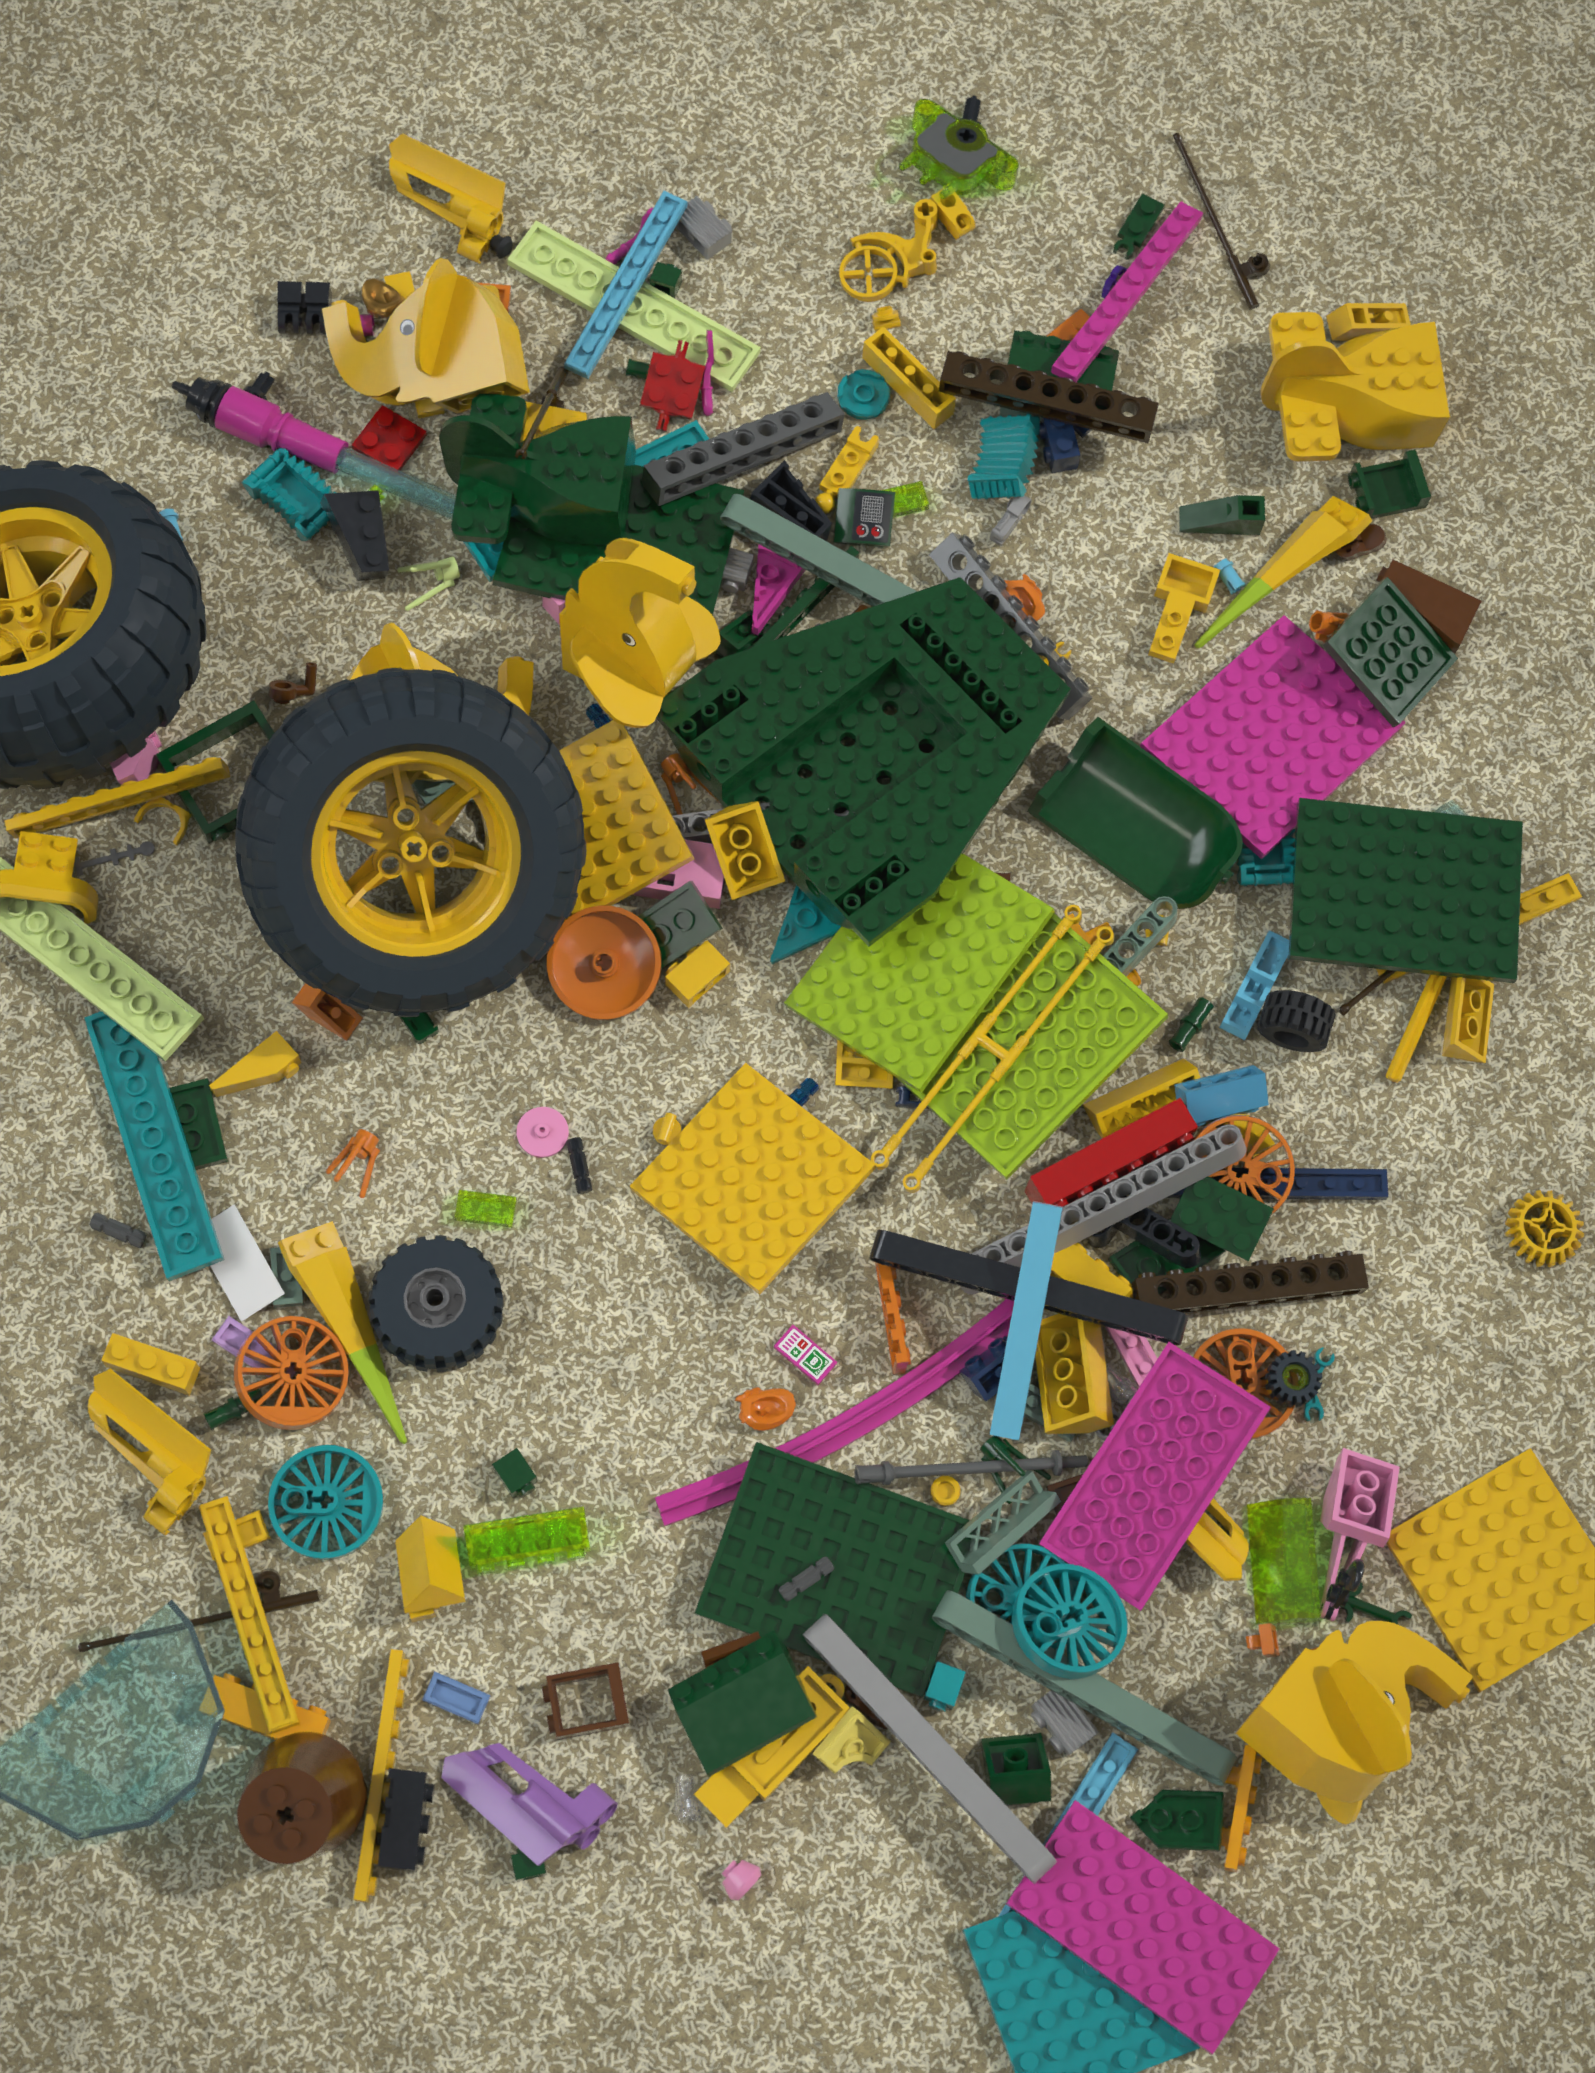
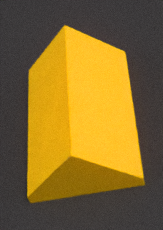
M758 801L728 806L705 819L732 900L785 882Z
M1451 977L1442 1056L1486 1063L1494 992L1493 983L1486 980Z
M420 1515L395 1540L405 1613L465 1602L455 1529Z

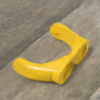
M163 797L145 803L136 814L134 822L139 823L150 809L156 807L172 809L179 815L181 822L180 830L173 840V844L178 846L186 834L191 814L181 807L173 805Z

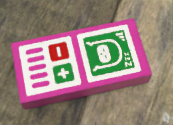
M794 1325L774 1345L775 1350L816 1385H819L838 1363Z

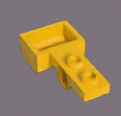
M1168 553L1154 597L1166 600V604L1148 653L1149 656L1174 664L1192 610L1206 613L1220 569Z

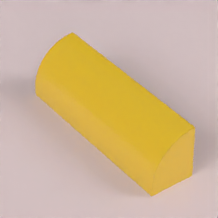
M1183 1058L1083 1104V1107L1100 1137L1104 1138L1175 1101L1174 1085L1199 1079L1200 1075L1197 1067Z

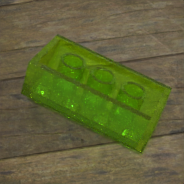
M1281 1498L1247 1504L1255 1624L1316 1622L1321 1618L1311 1498Z
M584 1506L463 1525L471 1571L477 1570V1574L495 1572V1567L507 1565L509 1570L525 1567V1562L537 1560L538 1565L550 1564L555 1562V1557L567 1556V1560H577L584 1558L586 1552H591Z

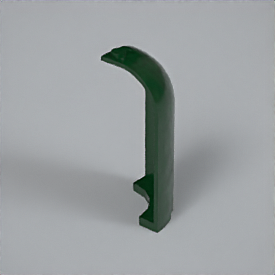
M1099 717L1085 728L1067 756L1069 760L1061 771L1057 770L1041 788L1027 811L1150 901L1154 902L1157 898L1163 896L1170 897L1176 902L1177 909L1195 907L1209 898L1219 884L1224 887L1234 873L1230 869L1242 851L1243 842L1239 827L1222 805Z

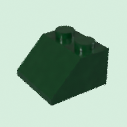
M1041 1733L981 1738L986 1785L1006 1806L1051 1801V1770Z

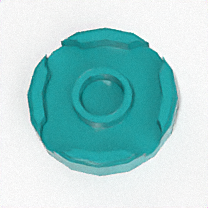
M859 369L842 378L838 385L837 400L840 408L847 415L856 419L868 420L878 417L886 410L890 402V388L879 373L872 370Z

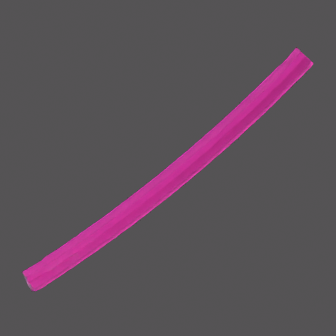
M1005 1299L970 1329L895 1382L842 1414L775 1449L815 1463L897 1417L959 1375V1370L965 1367L966 1361L973 1356L981 1355L985 1352L992 1341L1004 1336L1008 1337L1014 1301ZM749 1460L698 1482L655 1497L664 1527L734 1501Z

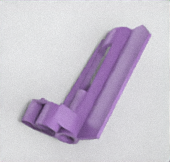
M500 1743L470 1752H462L445 1757L441 1778L538 1866L563 1846L576 1844L582 1850L589 1847L597 1838L600 1832V1825L604 1824L614 1814L618 1803L595 1783L587 1786L575 1799H572ZM505 1761L528 1782L527 1789L523 1793L517 1794L488 1766Z

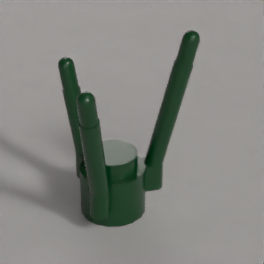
M993 1435L981 1446L980 1451L984 1454L981 1458L982 1461L1005 1460L1020 1476H1025V1471L1010 1455L1013 1454L1018 1459L1029 1458L1014 1448L1006 1438L1002 1440L1001 1437ZM1034 1470L1045 1479H1051V1475L1046 1471ZM998 1472L991 1473L1002 1493L1006 1490Z

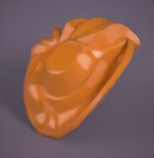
M1026 574L1022 575L1023 580H1004L1007 584L1005 588L1011 596L1015 595L1022 602L1024 613L1027 616H1032L1036 621L1040 620L1045 614V606L1042 602V592L1036 586V583L1030 580Z
M759 1387L746 1390L744 1394L738 1395L735 1401L741 1402V1412L738 1415L741 1423H746L753 1429L761 1431L770 1430L784 1424L793 1415L796 1406L794 1395L790 1391L781 1388L761 1390Z

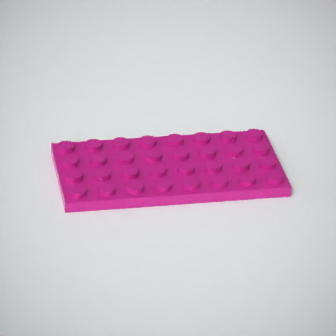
M1168 1342L1039 1544L1067 1563L1082 1566L1097 1573L1114 1588L1120 1598L1141 1611L1271 1407Z
M1073 1801L1044 1845L1056 1859L1057 1863L1035 1884L1024 1875L1005 1904L1210 2055L1214 2054L1280 1948L1078 1801Z

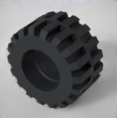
M1277 990L1268 993L1266 996L1257 1030L1267 1040L1280 1047L1298 1052H1319L1327 1047L1336 1014L1330 1005L1317 997L1298 991Z

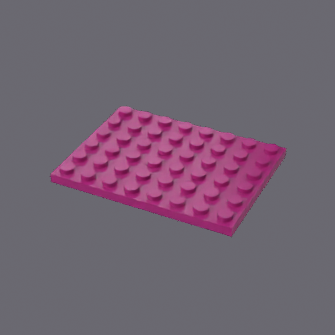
M1283 615L1141 742L1140 747L1222 805L1237 823L1241 832L1242 842L1259 858L1263 859L1296 828L1297 802L1299 798L1326 800L1384 746L1406 722L1402 721L1393 728L1336 661Z

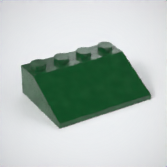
M1014 330L1007 365L1014 364L1024 370L1042 371L1049 376L1060 378L1051 373L1052 365L1071 341L1063 340L1056 336H1042L1033 334L1030 331ZM1104 346L1078 379L1077 383L1085 385L1095 384L1101 389L1112 391L1119 350ZM1018 386V387H1017L1019 390H1022V391L1028 390V389H1027L1026 387H1024V386ZM1043 393L1047 397H1054L1052 393ZM1071 399V400H1070L1072 403H1075V404L1081 403V402H1080L1079 400H1077V399ZM1096 406L1100 410H1107L1104 406Z
M774 1630L667 1689L676 1713L708 1777L817 1717L791 1655Z

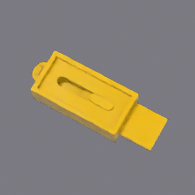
M807 1666L799 1676L817 1717L715 1773L694 1793V1796L726 1828L757 1796L765 1801L823 1742L848 1712L850 1707L842 1700L844 1685L840 1678L833 1674L819 1677ZM826 1683L831 1684L835 1688L836 1692H834Z

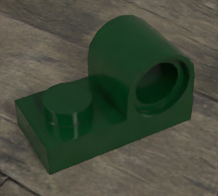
M749 609L719 631L720 645L715 653L724 658L744 651L749 644L755 643L760 639L762 631L769 624L766 623L758 636L753 634V611Z

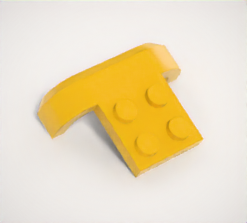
M20 831L14 869L0 870V898L11 897L71 905L83 913L85 924L96 920L99 903L98 894L89 883L72 877L77 851V838Z

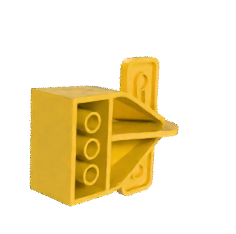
M1315 312L1276 313L1272 316L1268 329L1273 361L1260 391L1264 406L1273 411H1280L1285 450L1289 459L1297 462L1334 460L1341 450L1340 439L1358 447L1373 450L1434 447L1450 418L1435 322L1417 323L1364 334L1336 348L1332 343L1326 341L1323 320L1319 314Z

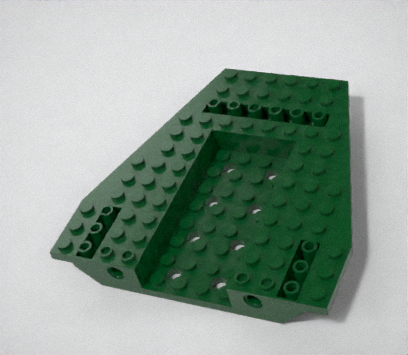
M961 577L715 660L665 696L656 719L668 731V735L688 769L725 808L755 801H766L770 804L768 809L762 810L781 869L832 923L852 929L870 947L935 897L941 884L949 876L953 866L961 854L963 855L985 822L987 815L995 807L999 797L1005 788L1009 786L1031 753V749L1039 741L1045 728L1069 696L1071 688ZM887 706H893L898 712L894 715H887L883 712V709ZM849 737L855 741V744L846 747L840 741L843 738ZM922 744H930L934 750L930 753H924L920 751L919 747ZM802 769H808L813 775L804 779L799 777L797 773ZM886 775L892 781L887 785H882L876 779L879 776ZM838 807H844L849 813L844 817H839L833 811ZM800 839L806 845L802 849H794L790 843L793 840Z

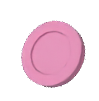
M537 1107L529 1110L521 1117L517 1125V1139L520 1146L525 1152L534 1157H551L560 1152L568 1140L569 1129L565 1118L561 1113L549 1107Z

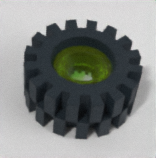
M1291 1350L1289 1353H1282L1267 1368L1268 1373L1265 1375V1380H1268V1383L1265 1387L1266 1390L1271 1389L1272 1392L1269 1395L1272 1399L1275 1396L1278 1398L1276 1403L1280 1405L1286 1403V1407L1289 1408L1293 1405L1300 1407L1304 1403H1308L1318 1393L1322 1385L1319 1381L1323 1377L1322 1373H1318L1320 1369L1319 1364L1314 1365L1312 1363L1314 1360L1312 1356L1306 1358L1305 1352L1301 1351L1299 1354H1296V1350ZM1289 1372H1295V1374L1300 1376V1379L1297 1381L1298 1386H1293L1288 1382Z

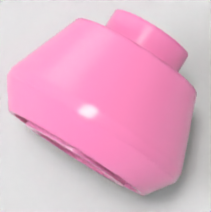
M735 1860L731 1862L722 1872V1875L725 1877L722 1884L729 1898L739 1901L761 1876L759 1866L742 1860L739 1864Z

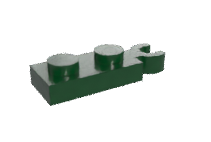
M1142 193L1118 232L1117 237L1121 238V240L1115 243L1113 253L1116 254L1120 248H1125L1128 251L1125 259L1129 260L1133 255V245L1141 248L1164 210L1165 204Z

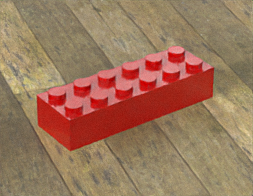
M1180 1097L1030 1176L1024 1192L1031 1204H1033V1201L1064 1207L1190 1143L1194 1139L1193 1136L1198 1126Z

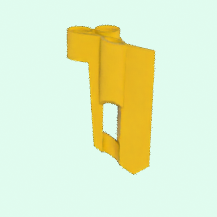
M402 133L389 144L391 153L389 170L397 191L461 228L459 232L461 238L456 253L480 264L481 261L479 260L483 253L488 252L490 249L491 238L498 235L503 223L502 207L506 183ZM408 173L450 193L449 202L439 203L413 190L409 182Z
M112 1369L105 1370L93 1376L94 1391L88 1400L89 1416L94 1422V1428L158 1488L155 1496L147 1503L149 1507L143 1519L160 1533L167 1535L170 1532L168 1531L170 1526L176 1519L179 1521L204 1488L206 1484L204 1474L209 1462L211 1449ZM108 1417L149 1450L139 1452L108 1426Z
M1213 1498L1207 1510L1230 1532V1535L1204 1512L1185 1542L1224 1581H1238L1242 1578V1565L1248 1556V1540L1244 1537L1243 1530Z

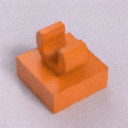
M1273 1624L1258 1625L1260 1635L1246 1636L1247 1649H1262V1655L1267 1658L1280 1656L1276 1626Z

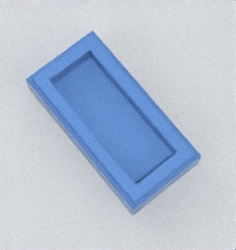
M434 1672L422 1701L479 1724L491 1695Z

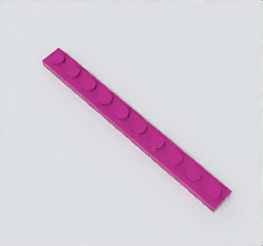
M1180 201L1052 365L1051 373L1060 378L1066 377L1074 382L1078 381L1200 223L1203 212Z

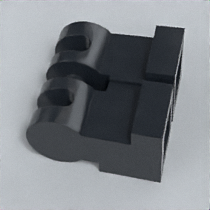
M278 281V332L286 334L287 324L293 322L294 334H300V326L303 324L301 313L307 312L304 319L307 334H313L314 324L320 323V333L326 335L322 309L331 306L332 303L330 282H306L304 293L302 282Z

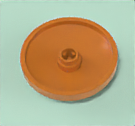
M601 905L578 911L563 922L553 939L554 944L547 954V972L552 988L566 1006L584 1017L597 1020H612L633 1013L647 1002L656 989L660 978L661 952L653 932L642 919L623 908Z

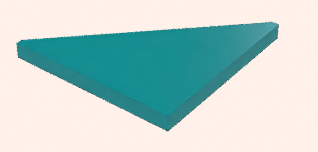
M797 885L770 958L771 964L833 937L841 927L832 923Z

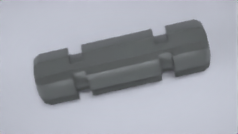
M95 1213L90 1220L89 1225L92 1229L99 1232L103 1230L106 1235L125 1243L129 1241L130 1245L137 1248L143 1246L147 1237L145 1232L136 1228L133 1230L131 1226L112 1218L108 1220L105 1215Z
M823 1557L815 1563L814 1567L811 1565L795 1576L791 1583L787 1582L779 1588V1592L783 1599L790 1601L797 1596L798 1592H803L819 1581L822 1575L826 1576L832 1572L834 1566L827 1557Z

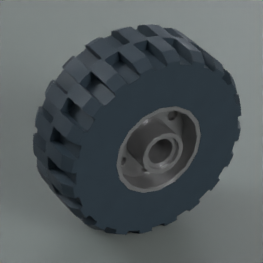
M436 1235L435 1239L426 1240L425 1236L415 1238L416 1243L409 1246L404 1243L397 1247L398 1252L393 1256L388 1255L382 1261V1269L375 1272L372 1279L373 1287L369 1291L368 1300L372 1324L384 1348L390 1354L395 1355L398 1361L406 1366L411 1364L416 1366L417 1370L425 1372L428 1369H436L437 1372H448L447 1368L457 1366L458 1369L467 1365L468 1360L473 1357L477 1359L484 1353V1348L488 1344L491 1345L496 1338L497 1328L501 1326L504 1302L499 1278L491 1262L483 1257V1253L476 1247H468L466 1241L458 1238L454 1241L447 1240V1237L444 1235ZM434 1301H442L438 1306H431V1303Z

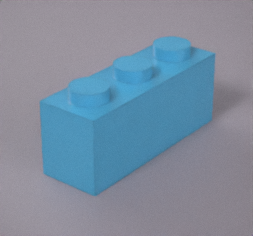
M1254 1065L1174 1085L1176 1099L1181 1097L1197 1126L1204 1125L1208 1120L1220 1119L1239 1112H1256L1259 1110V1107L1269 1105L1265 1072Z

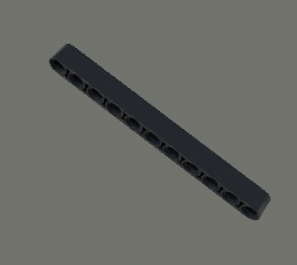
M877 1230L869 1259L873 1262L1015 1301L1021 1267L886 1230ZM1050 1276L1044 1310L1166 1344L1170 1342L1176 1346L1182 1344L1189 1317L1185 1313L1053 1276Z

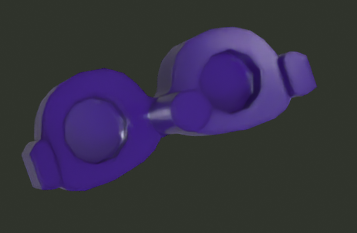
M1117 265L1111 271L1105 281L1101 294L1102 298L1105 299L1112 286L1116 285L1118 275L1127 271L1125 267Z

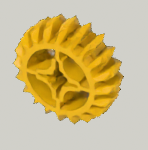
M1537 1190L1534 1196L1527 1193L1523 1196V1200L1518 1199L1514 1203L1515 1208H1511L1508 1211V1215L1511 1218L1505 1221V1225L1511 1229L1505 1232V1236L1515 1238L1509 1243V1247L1518 1245L1520 1249L1516 1252V1256L1519 1257L1526 1253L1528 1255L1525 1259L1526 1263L1529 1264L1536 1258L1537 1267H1541L1544 1262H1546L1549 1268L1553 1267L1555 1262L1562 1265L1566 1262V1258L1571 1259L1575 1255L1574 1250H1578L1581 1247V1243L1578 1240L1584 1237V1232L1578 1229L1584 1225V1221L1575 1219L1580 1215V1211L1575 1210L1572 1212L1570 1208L1573 1205V1201L1564 1204L1562 1202L1563 1194H1559L1554 1199L1552 1190L1547 1191L1545 1196L1541 1190ZM1542 1208L1539 1218L1524 1219L1527 1211ZM1554 1213L1561 1218L1564 1224L1559 1223L1555 1219ZM1543 1222L1550 1229L1547 1234L1542 1231L1544 1228H1540ZM1526 1233L1531 1234L1535 1238L1536 1245L1528 1238ZM1551 1238H1565V1242L1561 1247L1547 1249Z

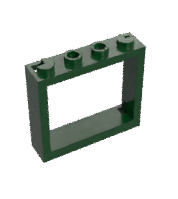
M253 700L156 754V757L164 773L174 771V767L254 723L258 724L268 741L275 732ZM188 790L177 793L209 844L221 838L223 840L227 839L230 835L229 832L236 829L237 808L208 823Z

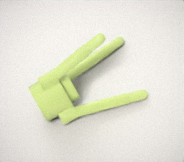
M454 557L437 562L399 567L397 569L398 572H418L433 569L437 581L443 580L442 584L405 607L406 611L420 605L445 588L455 586L454 579L460 578V572Z

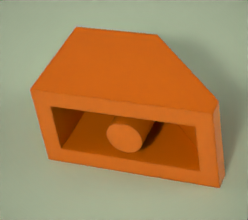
M306 983L291 1002L308 1018L346 1041L363 1019L354 1009L341 1003V1000L323 992L319 988H312Z

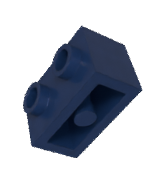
M1041 417L1038 437L1040 440L1043 439L1045 446L1043 447V457L1045 463H1049L1051 474L1078 469L1081 455L1073 425Z
M1006 1336L992 1341L985 1352L968 1359L965 1367L959 1370L974 1394L985 1402L998 1392L1008 1338Z

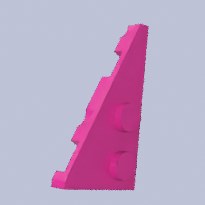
M760 544L758 545L752 633L757 636L806 571Z

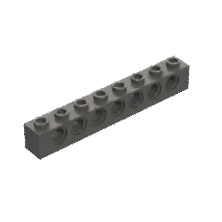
M828 392L812 396L808 400L795 405H789L781 411L767 414L761 419L745 423L731 431L722 432L716 437L700 441L684 450L675 451L669 456L650 461L643 467L641 484L656 504L661 506L840 433L845 413Z
M952 532L929 556L949 581L961 577L992 609L993 601L997 597L999 598V606L994 611L1008 626L1010 620L1015 618L1016 625L1013 631L1025 643L1031 638V649L1042 660L1047 658L1049 667L1061 679H1064L1065 683L1071 688L1069 696L1056 714L1061 719L1070 720L1093 699L1088 692L1089 686L1082 678H1076L1071 671L1073 669L1071 663L1065 657H1060L1056 653L1055 643L1048 636H1043L1040 633L1038 622L1032 616H1027L1024 613L1022 602L1015 595L1011 596L1005 589L1007 587L1006 582L999 575H994L989 569L991 564L983 555H978L975 552L973 541L965 534L959 535ZM966 557L967 565L964 569H961V561ZM982 577L983 586L978 590L976 584L978 579Z

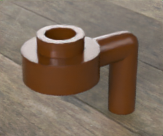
M314 662L306 663L305 685H296L286 680H275L269 683L268 696L278 704H288L296 696L313 695L316 689L317 664Z

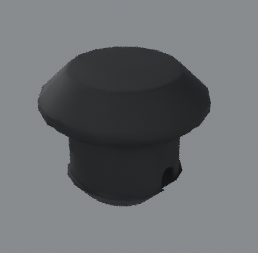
M498 234L491 238L490 248L496 251L498 258H504L510 254L513 247L510 236L501 237Z

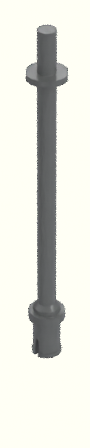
M1052 1450L1051 1457L1013 1459L1024 1471L1052 1469L1054 1476H1060L1062 1468L1088 1466L1086 1455L1061 1457L1059 1450ZM1005 1460L893 1466L889 1461H882L881 1464L855 1465L854 1477L857 1485L882 1482V1485H890L896 1478L1013 1472L1016 1470Z

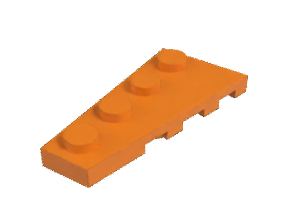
M875 1262L893 1375L905 1374L907 1365H911L909 1348L906 1347L904 1336H906L904 1319H900L899 1308H901L899 1290L895 1291L893 1280H897L896 1268Z

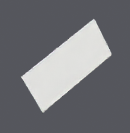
M234 1204L212 1218L225 1260L211 1265V1268L242 1322L285 1293Z

